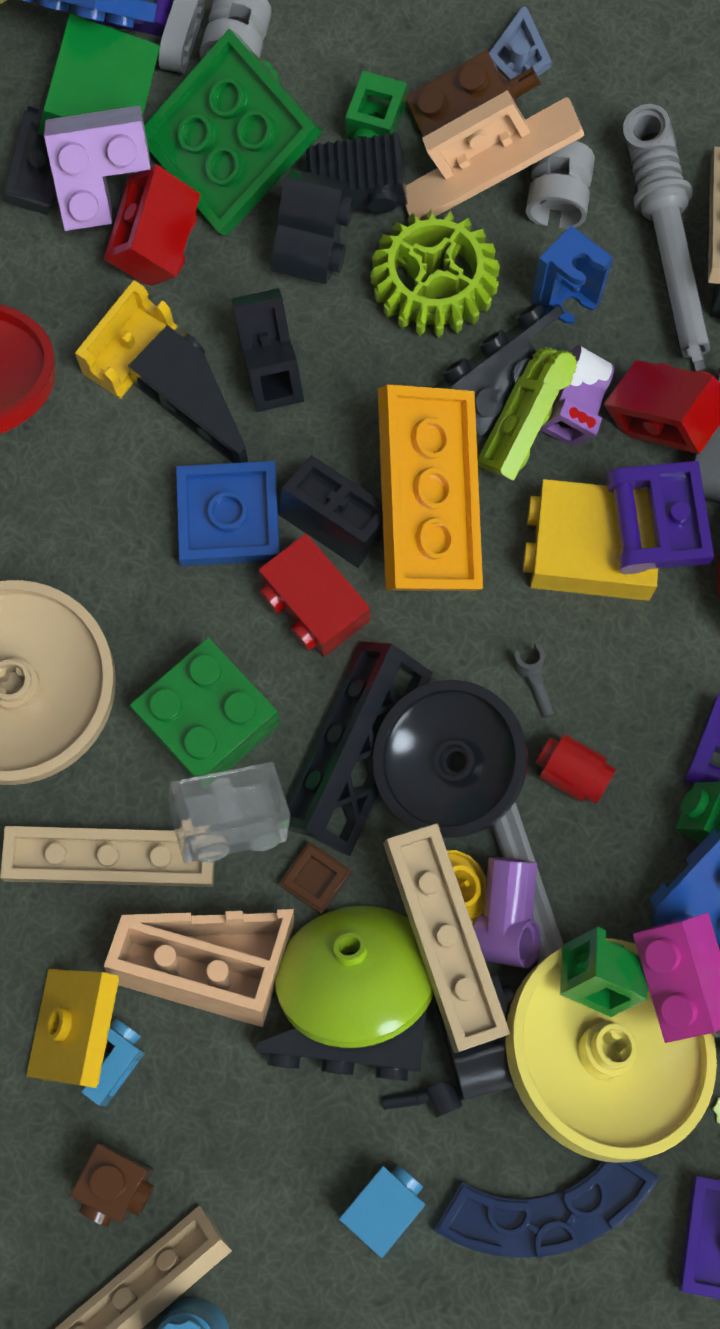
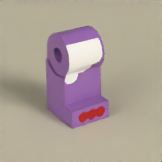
M581 345L575 346L570 351L573 356H576L575 360L578 361L576 363L578 368L575 370L576 373L573 374V380L569 387L558 390L559 393L552 405L551 416L540 428L541 431L573 446H577L597 435L602 417L598 416L604 393L614 373V365ZM562 421L571 426V428H564L557 422Z

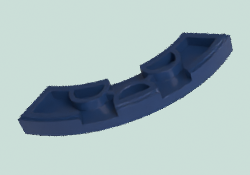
M601 1161L586 1177L571 1187L552 1195L533 1199L501 1198L486 1194L461 1182L433 1231L459 1245L494 1256L538 1258L561 1254L580 1248L601 1237L611 1229L613 1230L638 1209L661 1177L636 1161L620 1163Z

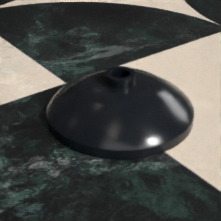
M441 680L428 683L406 694L391 708L384 718L377 733L373 750V771L376 785L390 811L404 824L414 830L438 824L442 838H458L476 834L500 820L518 798L525 782L528 767L527 741L523 728L512 709L490 690L461 680ZM457 754H464L466 765L461 771L455 772L452 768V760Z

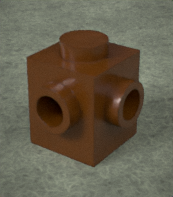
M107 1143L97 1144L70 1196L82 1202L79 1212L92 1221L106 1227L109 1226L112 1219L121 1223L127 1221L131 1213L136 1216L142 1213L155 1185L148 1182L154 1169Z

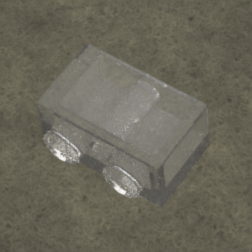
M273 762L170 782L169 813L184 863L198 860L201 862H214L230 853L249 849L265 851L279 843L286 842L290 812Z

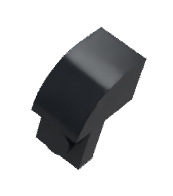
M277 288L231 298L241 352L257 412L304 402L297 358L290 341L280 289Z

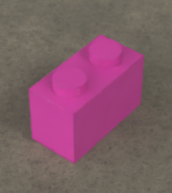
M709 913L660 924L634 933L633 937L664 1042L668 1043L719 1031L720 949Z

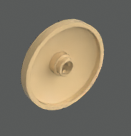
M24 580L0 581V785H18L39 781L55 775L76 762L88 751L99 737L109 718L115 696L116 674L112 652L102 630L92 615L80 603L62 591L48 585Z

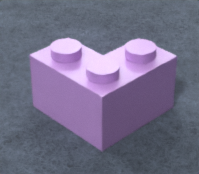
M141 106L45 120L44 138L64 230L69 231L112 224V207L106 176L151 169Z

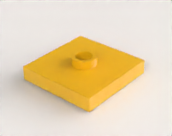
M48 969L26 1077L97 1088L119 983L118 975L105 972Z

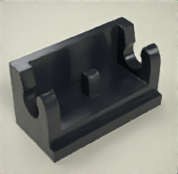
M313 455L304 462L282 488L278 515L357 568L367 558L373 541L376 540L378 542L383 536L382 501Z

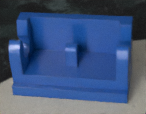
M571 225L539 258L530 303L540 302L542 306L560 304L562 307L564 300L573 298L581 306L593 311L601 303L613 257ZM563 309L565 313L557 319L567 324H574L576 320L574 316Z

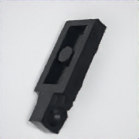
M47 84L45 85L40 108L36 109L28 106L27 111L24 110L2 199L3 202L45 215L49 214L55 192L45 138L38 134L50 85Z

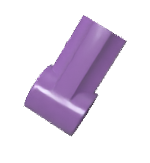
M489 858L484 913L477 918L473 926L485 961L528 969L537 960L541 946V932L537 922L533 921L537 874L536 862L514 858Z

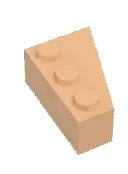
M294 909L277 910V913L243 914V911H225V915L191 916V913L122 915L104 968L106 973L119 976V986L263 1027L276 987L275 979L280 962L294 927Z

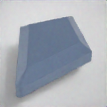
M527 7L520 9L489 52L500 73L508 81L532 66L537 76L551 68V58Z

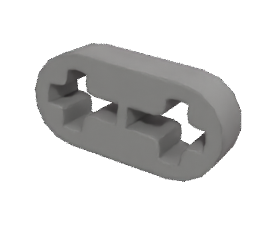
M174 0L160 43V69L185 74L203 19L205 0Z

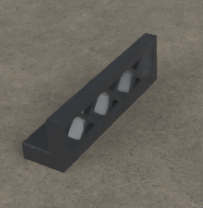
M361 641L276 823L292 832L311 836L335 851L351 856L379 794L373 771L375 739L372 726L376 717L383 713L387 715L391 708L406 694L428 684L433 672L392 643ZM399 667L412 675V679L405 694L396 698L393 680ZM365 759L368 771L367 778L363 786L354 789L351 772L356 762ZM344 805L347 822L340 837H337L327 831L326 827L334 809Z

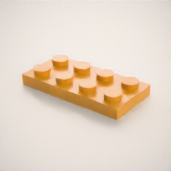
M389 384L378 388L386 590H482L483 574L475 391Z

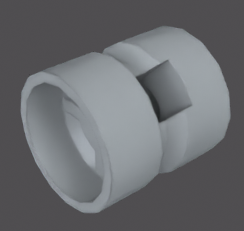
M213 0L209 14V23L205 29L199 50L200 58L203 59L224 33L231 29L243 39L260 59L263 39L267 34L272 15L269 2L267 0Z
M574 141L533 164L531 174L533 181L530 183L526 214L531 221L538 225L548 226L550 209L561 211L559 228L568 229L571 225L578 227L585 222L590 196L589 187L592 181L595 161L592 149L584 143Z

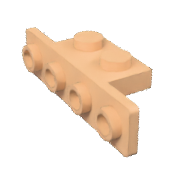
M507 90L423 137L422 140L426 151L438 168L406 185L408 200L406 208L409 216L413 213L420 221L426 220L430 209L438 216L582 138L584 131L570 99L567 97L563 98L531 117L524 119Z

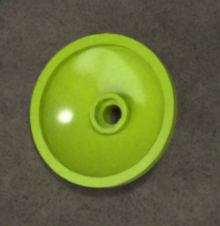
M376 906L339 908L320 915L304 925L287 943L275 979L279 1003L289 1022L310 1039L340 1048L366 1047L394 1038L412 1026L421 1017L434 995L409 918L393 910ZM350 952H356L355 954H352V955H345V954L350 953Z

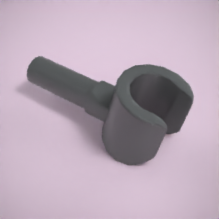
M535 643L534 654L538 662L531 665L524 663L517 649L514 666L516 672L521 677L528 679L541 716L544 718L553 715L554 712L541 674L545 665V651L542 646Z

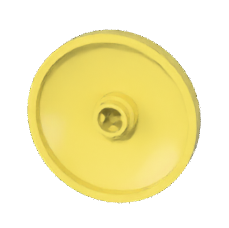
M606 938L607 941L619 943L626 950L639 955L636 944ZM560 948L537 964L524 978L513 998L507 1018V1026L510 1034L506 1035L505 1043L507 1061L514 1086L523 1104L539 1126L552 1138L575 1153L591 1159L614 1163L632 1162L654 1156L674 1147L685 1139L697 1126L712 1097L717 1069L716 1047L713 1034L665 1043L649 988L647 1000L613 1017H609L560 995L562 948Z

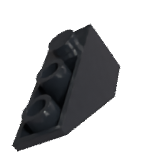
M426 1010L404 1032L385 1042L358 1048L329 1046L310 1039L294 1028L257 1043L256 1052L264 1055L268 1053V1066L299 1069L301 1057L322 1059L321 1072L353 1075L354 1065L358 1063L365 1064L368 1067H376L375 1078L407 1082L409 1071L420 1072Z

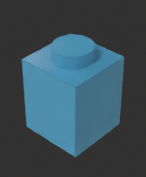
M400 1165L392 1173L382 1166L340 1216L339 1220L378 1256L383 1258L426 1205L417 1197L423 1186Z

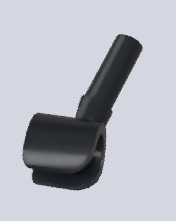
M449 1082L438 1083L426 1089L417 1090V1092L382 1097L384 1110L418 1106L430 1102L435 1118L462 1106L456 1087Z

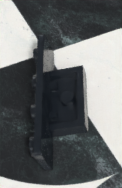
M540 302L528 306L515 317L518 322L507 332L499 330L489 335L479 343L478 346L481 349L479 353L469 360L461 358L441 372L444 379L432 388L475 391L476 437L483 435L497 422L519 376H522L529 360H532L533 354L536 353L529 339L565 313L560 304L542 306Z

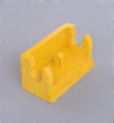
M135 280L132 281L75 352L82 374L120 399L133 384L128 365L167 325L174 331L178 328V325L173 322L169 306L163 300L158 306L154 305L149 300V294L145 287Z

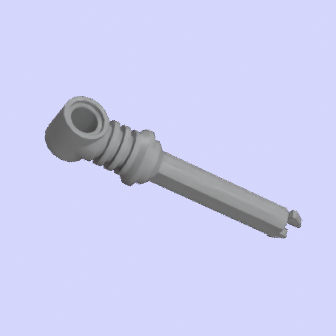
M644 104L634 108L626 116L623 123V134L627 143L637 186V193L634 196L633 204L639 213H642L646 219L654 222L682 355L684 358H692L696 371H704L706 367L703 355L711 351L681 216L688 206L693 190L691 184L684 180L682 176L676 139L666 110L658 105ZM650 133H658L654 139L642 141L644 136Z

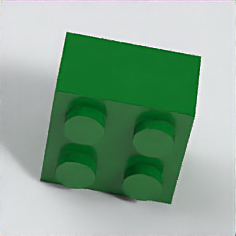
M209 637L130 704L138 721L203 792L280 725L278 711Z

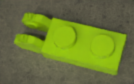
M540 347V350H536V353L533 354V359L529 360L522 376H519L477 459L480 468L492 474L515 480L518 472L526 465L529 459L530 448L540 428L551 416L552 405L559 393L558 390L569 387L573 380V374L576 373L575 370L578 368L576 366L578 361L575 360L576 356H573L572 352L565 350L557 351L550 347Z

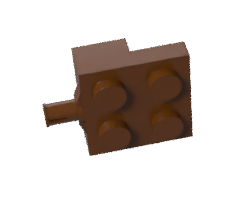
M486 49L409 94L407 102L423 137L507 90L518 107V97L542 84L533 66L508 81L500 73L496 63Z

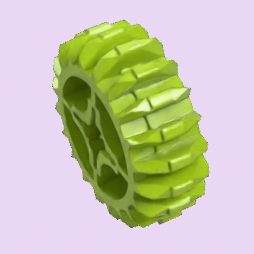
M430 209L426 220L422 221L412 213L408 218V227L395 221L392 227V234L382 235L379 241V250H375L372 256V266L374 268L371 271V284H373V287H376L374 289V297L377 303H385L384 313L387 318L399 314L398 325L401 327V330L410 325L412 320L415 321L416 333L419 337L425 332L426 325L435 326L434 333L438 338L443 335L444 324H450V328L457 335L462 330L463 319L475 325L479 320V311L487 313V310L491 307V297H494L497 293L499 284L496 277L499 276L500 265L498 260H495L496 250L494 243H485L486 235L484 230L480 229L471 232L469 217L459 224L455 223L451 210L445 215L444 219H436V215ZM457 254L464 258L470 266L474 276L473 279L463 275L464 270L455 264ZM399 265L407 269V275L415 280L413 291L405 287L396 272Z

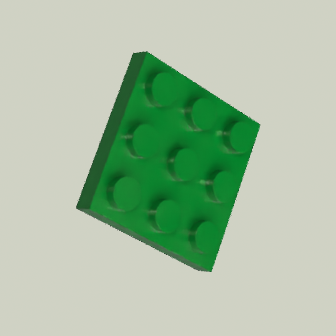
M231 29L224 33L144 125L149 151L166 171L201 194L197 208L216 231L225 236H228L323 132L243 39Z

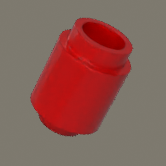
M565 733L560 741L550 737L535 763L543 768L540 779L580 802L587 799L595 805L616 771V768L606 763L608 759L606 756Z

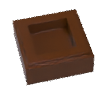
M308 842L280 881L279 886L320 915H323L352 871L311 842Z

